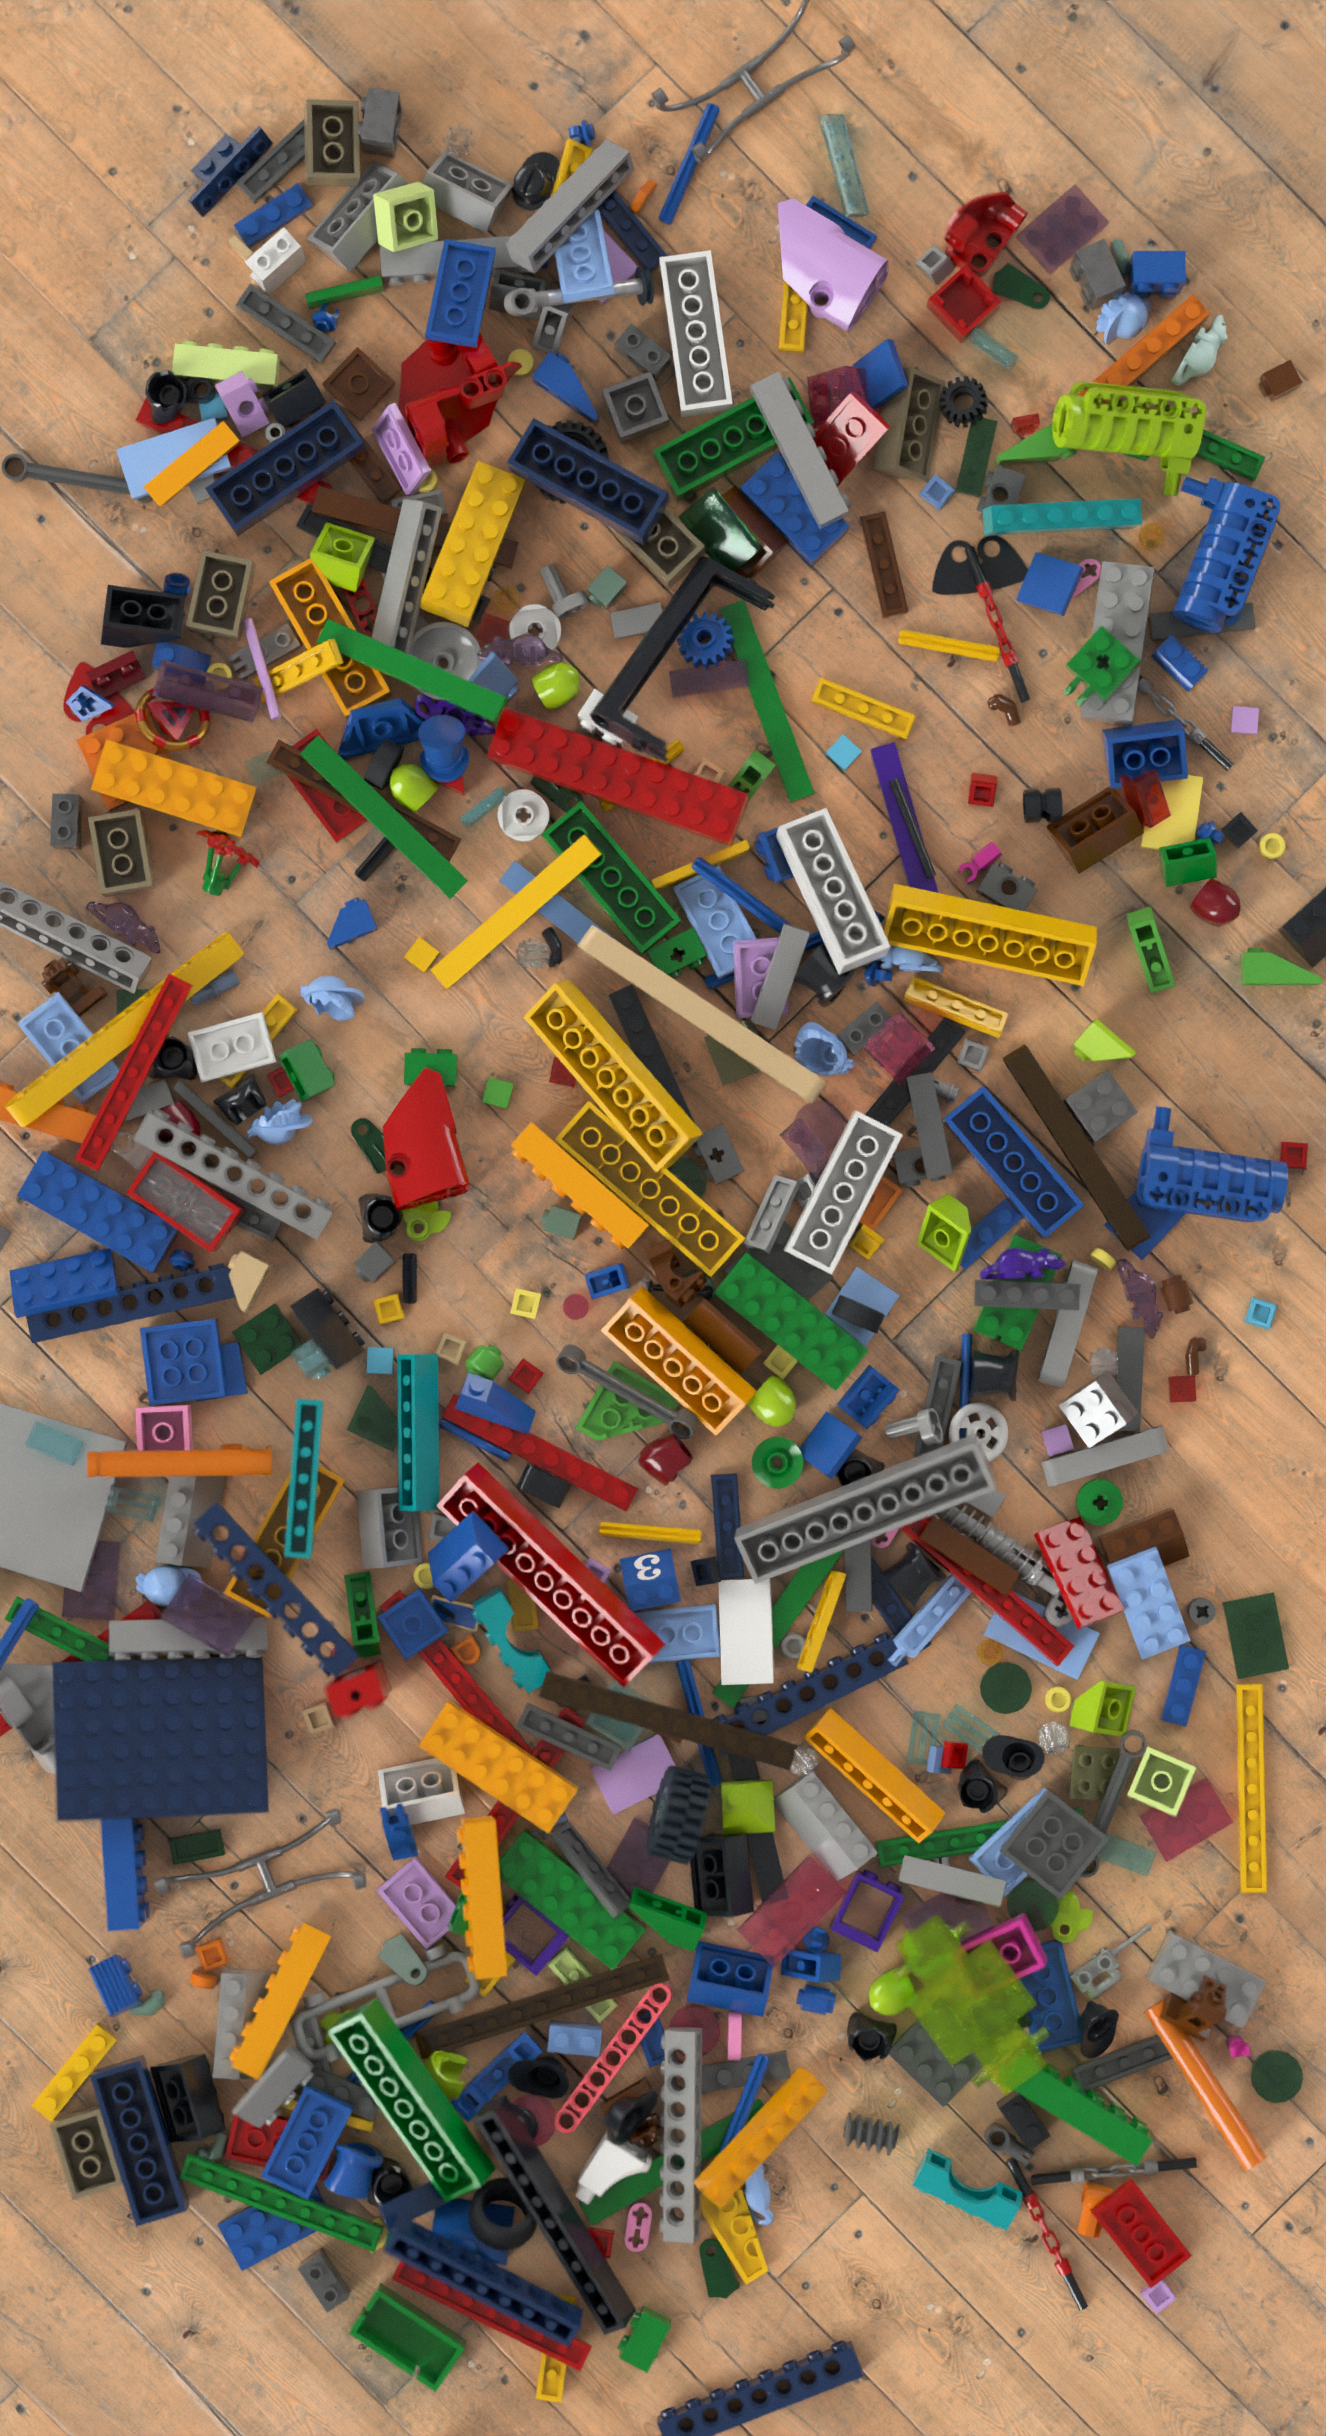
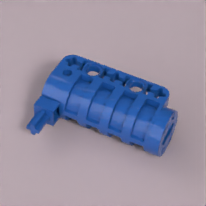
M1186 476L1181 491L1202 498L1201 506L1212 509V512L1172 614L1177 620L1192 628L1210 633H1219L1223 625L1232 626L1240 618L1275 527L1281 505L1278 498L1274 495L1243 484L1224 483L1210 478L1207 484ZM1268 502L1272 503V508L1267 506ZM1264 513L1268 514L1267 520L1262 519ZM1260 525L1264 527L1263 531L1258 530ZM1252 543L1257 544L1255 549L1251 547ZM1248 554L1253 555V557L1251 558V561L1247 568L1243 565L1247 560ZM1241 573L1246 574L1245 579L1240 577ZM1233 590L1238 592L1237 596L1233 595ZM1230 601L1235 602L1232 608H1228Z
M1156 1106L1153 1129H1147L1145 1146L1139 1163L1135 1199L1140 1206L1241 1222L1263 1221L1269 1217L1270 1213L1278 1214L1281 1211L1288 1185V1166L1286 1162L1173 1146L1174 1132L1168 1131L1172 1108ZM1149 1193L1155 1195L1162 1193L1161 1198L1154 1199L1152 1196H1149ZM1176 1193L1180 1197L1179 1204H1176L1174 1199ZM1168 1194H1169V1197H1168V1199H1169V1205H1168V1203H1167V1195H1168ZM1185 1194H1187V1196H1188V1198H1187L1188 1201H1187L1186 1204H1185V1202H1186V1196H1185ZM1196 1199H1201L1203 1202L1212 1201V1204L1206 1207L1201 1203H1194L1193 1205V1202ZM1219 1201H1220V1204H1219V1205H1220V1212L1218 1211V1207H1219V1206H1217V1204H1218ZM1227 1201L1230 1203L1231 1207L1229 1212L1226 1209ZM1251 1206L1252 1209H1255V1212H1254V1211H1245V1212H1244V1210H1245V1207Z

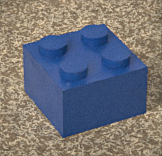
M1133 251L1128 263V293L1136 294L1142 299L1149 298L1150 295H1160L1164 299L1175 298L1176 295H1180L1186 283V251Z

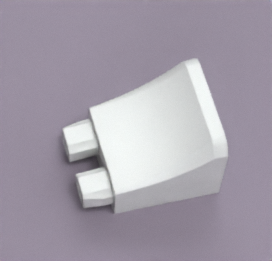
M607 2128L580 2172L576 2197L589 2205L595 2194L601 2197L617 2181L635 2173L647 2172L651 2166L652 2155L635 2143L630 2144L628 2140L624 2144H616L614 2140L615 2134Z

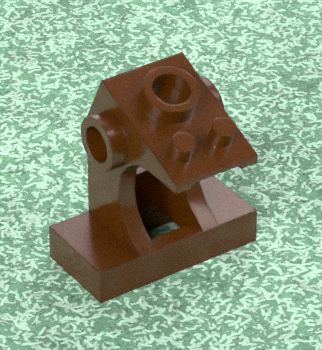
M63 958L58 961L54 959L44 967L45 971L42 973L44 981L41 982L50 994L59 991L79 1017L108 995L100 985L88 991L77 977L79 970L70 961L66 963ZM69 979H72L80 990L68 999L60 989V986Z
M665 1240L645 1250L667 1299L678 1307L682 1308L685 1303H691L696 1297L697 1291L699 1289L703 1291L706 1288L704 1284L707 1280L702 1271L689 1277H679L674 1274V1269L680 1266L669 1240Z
M1203 1975L1199 1991L1193 1992L1188 2001L1174 1993L1166 1995L1160 2018L1204 2042L1209 2039L1212 2026L1217 2022L1221 2023L1226 2017V1986L1218 1983L1213 1978Z
M646 2076L601 2101L600 2108L606 2116L615 2101L624 2097L638 2100L643 2094L649 2092L651 2085ZM650 2113L636 2128L628 2140L630 2144L635 2143L639 2147L644 2146L646 2148L658 2141L657 2137L662 2135V2132L660 2130L661 2120L657 2113Z

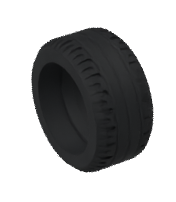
M498 2177L487 2181L477 2189L472 2198L469 2211L470 2227L476 2238L487 2247L490 2246L495 2250L503 2251L513 2250L524 2245L533 2236L537 2222L509 2177ZM494 2201H509L516 2204L523 2211L525 2219L513 2227L497 2226L486 2218L483 2208Z

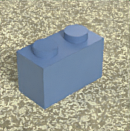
M551 2020L547 2052L599 2057L602 2025Z

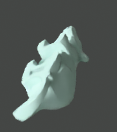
M1218 315L1214 318L1209 332L1205 333V328L1201 327L1194 339L1197 344L1192 343L1171 380L1175 386L1184 384L1191 377L1203 376L1213 368L1218 348L1228 339L1223 315Z

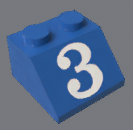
M671 1549L620 1559L628 1606L631 1611L681 1602Z

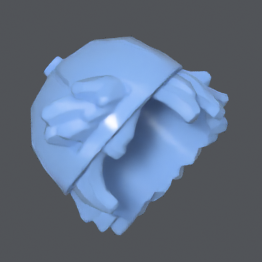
M1128 292L1115 294L1114 299L1109 300V303L1103 304L1101 308L1102 313L1098 316L1099 320L1096 321V330L1098 332H1105L1104 342L1107 345H1110L1118 337L1131 339L1146 327L1148 312L1152 311L1150 308L1151 302Z
M321 976L310 982L308 986H300V996L304 997V1000L314 1007L318 1016L326 1011L333 1019L340 1022L355 1017V1011L352 1006L362 1005L365 1000L363 992L358 989L348 988L347 984L336 976Z
M808 1022L799 1030L794 1044L797 1048L795 1059L797 1060L796 1062L811 1072L822 1076L844 1075L849 1073V1069L855 1066L854 1060L848 1059L847 1047L836 1034L827 1031L816 1022Z
M291 1099L287 1103L282 1104L280 1101H276L272 1109L265 1106L264 1114L252 1122V1125L247 1130L248 1139L257 1135L259 1139L268 1144L280 1145L287 1143L294 1138L297 1129L308 1127L313 1123L311 1115L299 1114L302 1107L301 1102Z
M160 1565L151 1569L146 1575L140 1573L136 1576V1582L138 1583L136 1589L144 1594L153 1604L168 1607L170 1610H173L174 1607L184 1609L185 1606H192L199 1601L203 1587L200 1574L187 1566Z

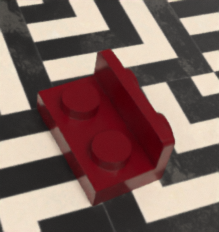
M133 650L86 672L96 693L104 698L146 679Z

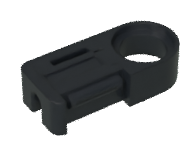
M189 377V381H182L187 388L185 404H207L213 400L215 387L208 380ZM202 384H206L208 387L207 394L204 397H198L196 393L197 388Z

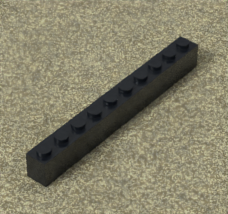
M507 2095L485 2102L474 2118L476 2124L601 2330L606 2335L626 2328L636 2311L634 2305Z

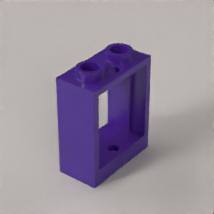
M864 1869L863 1872L857 1870L830 1924V1929L878 1953L905 1895L901 1892L902 1887L889 1880L885 1884L877 1880V1874L867 1869ZM860 1881L894 1897L875 1936L842 1921Z
M514 1894L505 1905L508 1910L503 1915V1927L519 1907L524 1904L556 1931V1934L534 1960L504 1936L505 1950L537 1976L570 1935L521 1895L517 1897Z

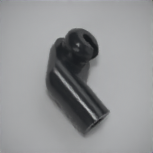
M549 927L542 931V936L551 950V953L545 955L544 958L548 966L553 968L557 964L560 965L563 961L562 943L554 929Z

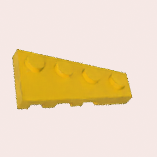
M742 2186L722 2208L711 2202L701 2192V2213L745 2284H749L768 2272Z

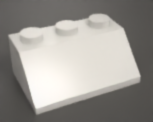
M437 1758L378 1770L382 1807L387 1808L390 1817L397 1816L396 1804L400 1803L403 1804L405 1814H408L411 1825L465 1814L459 1775Z

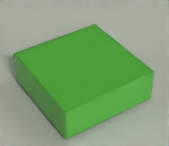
M489 1077L482 1102L507 1109L514 1084Z

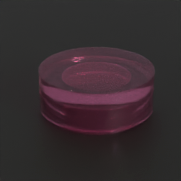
M580 1294L569 1295L563 1302V1311L570 1319H581L588 1312V1301Z

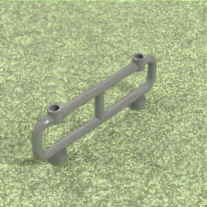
M444 1944L426 1950L425 1954L428 1961L423 1964L428 1972L454 1962H460L465 1968L470 1987L464 1993L454 1995L399 2018H396L386 1992L387 1988L405 1982L397 1973L327 2001L322 1991L303 1998L306 2009L297 2013L292 2023V2031L298 2049L308 2059L312 2060L327 2057L328 2062L343 2057L335 2043L316 2050L310 2048L302 2025L307 2019L376 1993L378 2000L399 2029L446 2010H449L451 2014L464 2010V2003L474 1999L480 1989V1980H476L472 1972H468V1955L458 1951L447 1953ZM417 1971L413 1977L420 1976L421 1972Z

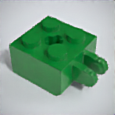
M1101 625L1066 664L1067 670L1075 678L1066 687L1064 693L1069 696L1082 682L1087 689L1077 698L1076 704L1079 707L1093 693L1106 703L1140 667L1141 661ZM1107 660L1109 668L1105 670L1103 667L1100 670L1098 668L1099 661Z

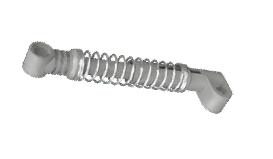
M955 1505L927 1516L931 1518L936 1515L938 1519L940 1517L941 1521H946L945 1523H949L950 1527L954 1526L955 1530L957 1528L958 1532H963L962 1535L966 1534L967 1538L971 1537V1541L974 1539V1543H978L980 1547L1021 1574V1580L1026 1579V1583L1032 1586L1038 1585L1053 1596L1047 1604L1043 1616L1054 1628H1061L1073 1619L1068 1607L1061 1611V1618L1057 1617L1058 1612L1056 1610L1063 1606L1065 1601L1044 1556L1040 1557L1035 1553L1036 1549L1031 1551L1026 1548L1027 1543L1023 1546L1018 1542L1019 1538H1016V1540L1009 1537L1010 1532L1007 1535L1001 1532V1527L997 1529L992 1526L993 1521L987 1527L982 1525L984 1516L979 1521L973 1519L976 1513L975 1510L970 1516L964 1513L967 1505L961 1511Z

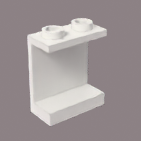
M283 227L249 257L245 263L253 271L250 275L251 278L269 296L306 263V259L301 246Z

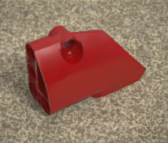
M1006 192L990 193L968 201L955 212L947 225L944 240L947 243L945 254L959 268L967 264L979 278L983 277L1016 234L1028 212L1017 205ZM995 237L1000 241V245L991 247L987 240ZM980 258L985 262V266L977 268L972 264V260Z
M481 333L479 334L477 348L426 339L421 346L401 363L398 409L406 424V404L460 385L467 377L498 367Z
M511 361L467 377L460 385L406 404L407 426L430 468L444 463L445 458H447L450 464H455L469 456L470 453L465 442L490 426L498 399L502 398L505 394L506 384L522 367L521 363Z
M426 1067L407 1090L383 1125L386 1177L389 1181L397 1210H406L459 1196L468 1192L470 1188V1182L456 1137L457 1131L441 1074ZM394 1165H400L405 1171L400 1175H395L390 1169Z

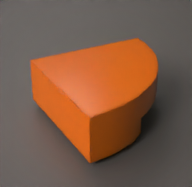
M649 179L639 189L630 207L632 211L640 213L644 208L648 196L652 195L657 187L655 181Z

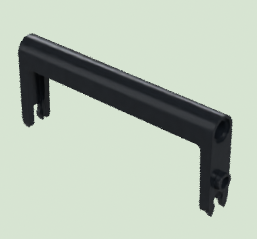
M705 556L699 558L590 713L591 719L598 726L630 743L635 750L646 752L663 762L668 760L665 756L668 753V750L665 748L667 743L626 719L623 715L714 586H718L764 611L768 607L773 608L775 606L768 599L774 600L776 596L759 586L755 580L749 577L745 578Z

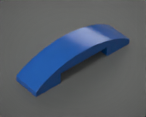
M526 2032L522 2033L463 2088L459 2098L450 2102L451 2105L469 2122L480 2111L484 2103L495 2096L509 2082L508 2071L512 2064L523 2059L534 2060L543 2052V2049Z

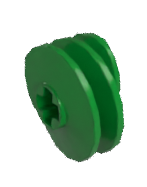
M1093 1479L1085 1483L1078 1491L1076 1508L1079 1516L1084 1521L1092 1525L1103 1526L1112 1523L1119 1517L1123 1508V1497L1118 1487L1112 1482L1105 1479ZM1098 1495L1106 1501L1105 1505H1101L1102 1509H1098V1506L1093 1505V1500H1097Z

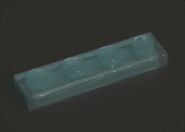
M825 114L819 117L845 217H864L870 212L843 114Z

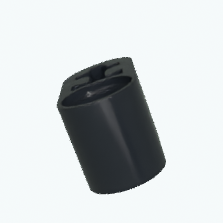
M527 1463L516 1487L560 1509L571 1484Z

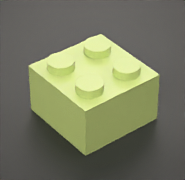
M415 182L373 194L379 245L396 252L439 240L434 189L420 182Z
M1147 1747L1127 1796L1176 1817L1196 1767Z

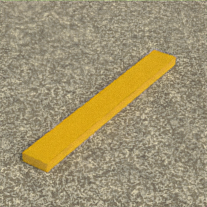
M586 834L583 835L431 969V972L446 989L451 988L598 859L602 853Z
M1236 1684L1240 1892L1267 1893L1263 1684Z

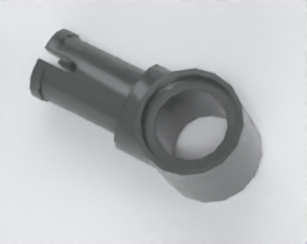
M992 2123L986 2128L985 2139L992 2150L1000 2151L1004 2155L1008 2153L1024 2166L1028 2165L1030 2162L1028 2158L1032 2159L1034 2151H1029L1027 2147L1016 2141V2137L1009 2133L1005 2126L1000 2123ZM996 2131L1004 2134L1003 2140L998 2143L990 2140L991 2135Z

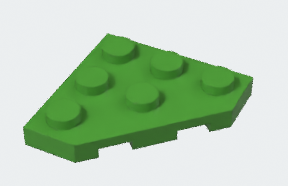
M613 1361L608 1373L672 1410H676L679 1402L665 1389ZM600 1385L578 1422L576 1429L600 1441L666 1422Z

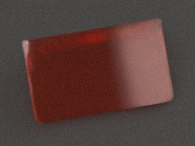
M1151 769L1136 779L1127 775L1120 777L1127 803L1136 812L1140 824L1152 828L1171 816L1157 771Z

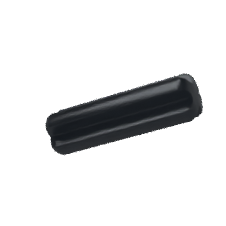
M384 837L356 869L355 875L365 882L395 847Z
M414 1253L403 1254L402 1301L405 1304H415L417 1302V1255Z

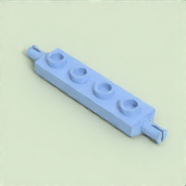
M950 1574L893 1639L898 1649L888 1661L897 1667L905 1656L915 1658L970 1595L971 1591Z

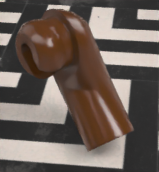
M995 694L988 699V706L991 710H1000L1005 713L1009 727L1021 723L1016 704L1013 700L1002 694Z
M1193 1337L1189 1341L1185 1355L1187 1375H1197L1200 1373L1198 1351L1206 1350V1340L1203 1337Z

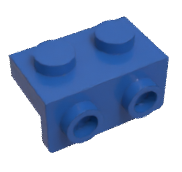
M779 827L767 832L758 833L756 836L757 841H754L758 855H763L766 865L763 866L768 880H773L774 885L794 878L776 839Z
M868 1365L836 1405L865 1429H868L877 1422L880 1413L885 1407L895 1400L899 1388L871 1365Z

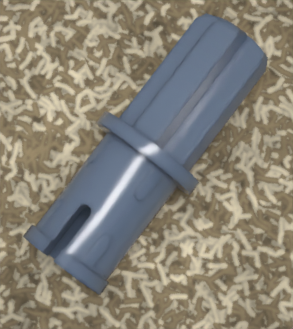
M232 969L230 972L209 982L191 996L190 999L195 1006H198L215 996L221 997V993L239 985L240 982Z

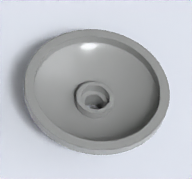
M449 622L433 623L419 630L412 638L409 655L468 680L483 662L482 652L477 640L468 630L457 624ZM441 659L448 660L449 664L446 668L439 666ZM416 688L420 693L431 699L444 701L439 697Z

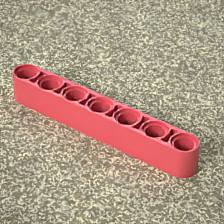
M658 1983L648 1990L555 2117L554 2123L559 2132L568 2134L579 2126L665 2010L674 1995L673 1988L669 1983ZM656 1988L665 1989L667 1992L666 2000L659 2001L654 1995ZM640 2009H647L651 2012V2021H641L639 2018ZM625 2030H632L636 2034L635 2042L629 2043L624 2039L623 2033ZM609 2051H616L620 2054V2063L614 2064L609 2061ZM594 2072H601L604 2075V2084H596L593 2081L592 2076ZM578 2093H585L589 2096L590 2101L588 2105H581L578 2102ZM563 2114H570L573 2117V2126L563 2124Z

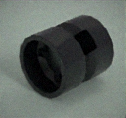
M1046 788L1043 793L1039 789L1023 790L1024 822L1039 823L1043 818L1047 822H1061L1063 814L1061 789Z

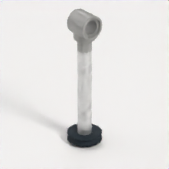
M644 266L643 270L637 267L634 279L613 282L615 294L564 303L561 289L536 292L533 288H519L510 291L505 296L504 307L512 316H521L537 312L540 307L637 295L638 301L642 306L645 305L646 301L651 305L654 299V283L648 266ZM517 295L524 299V307L522 309L518 308L515 304Z

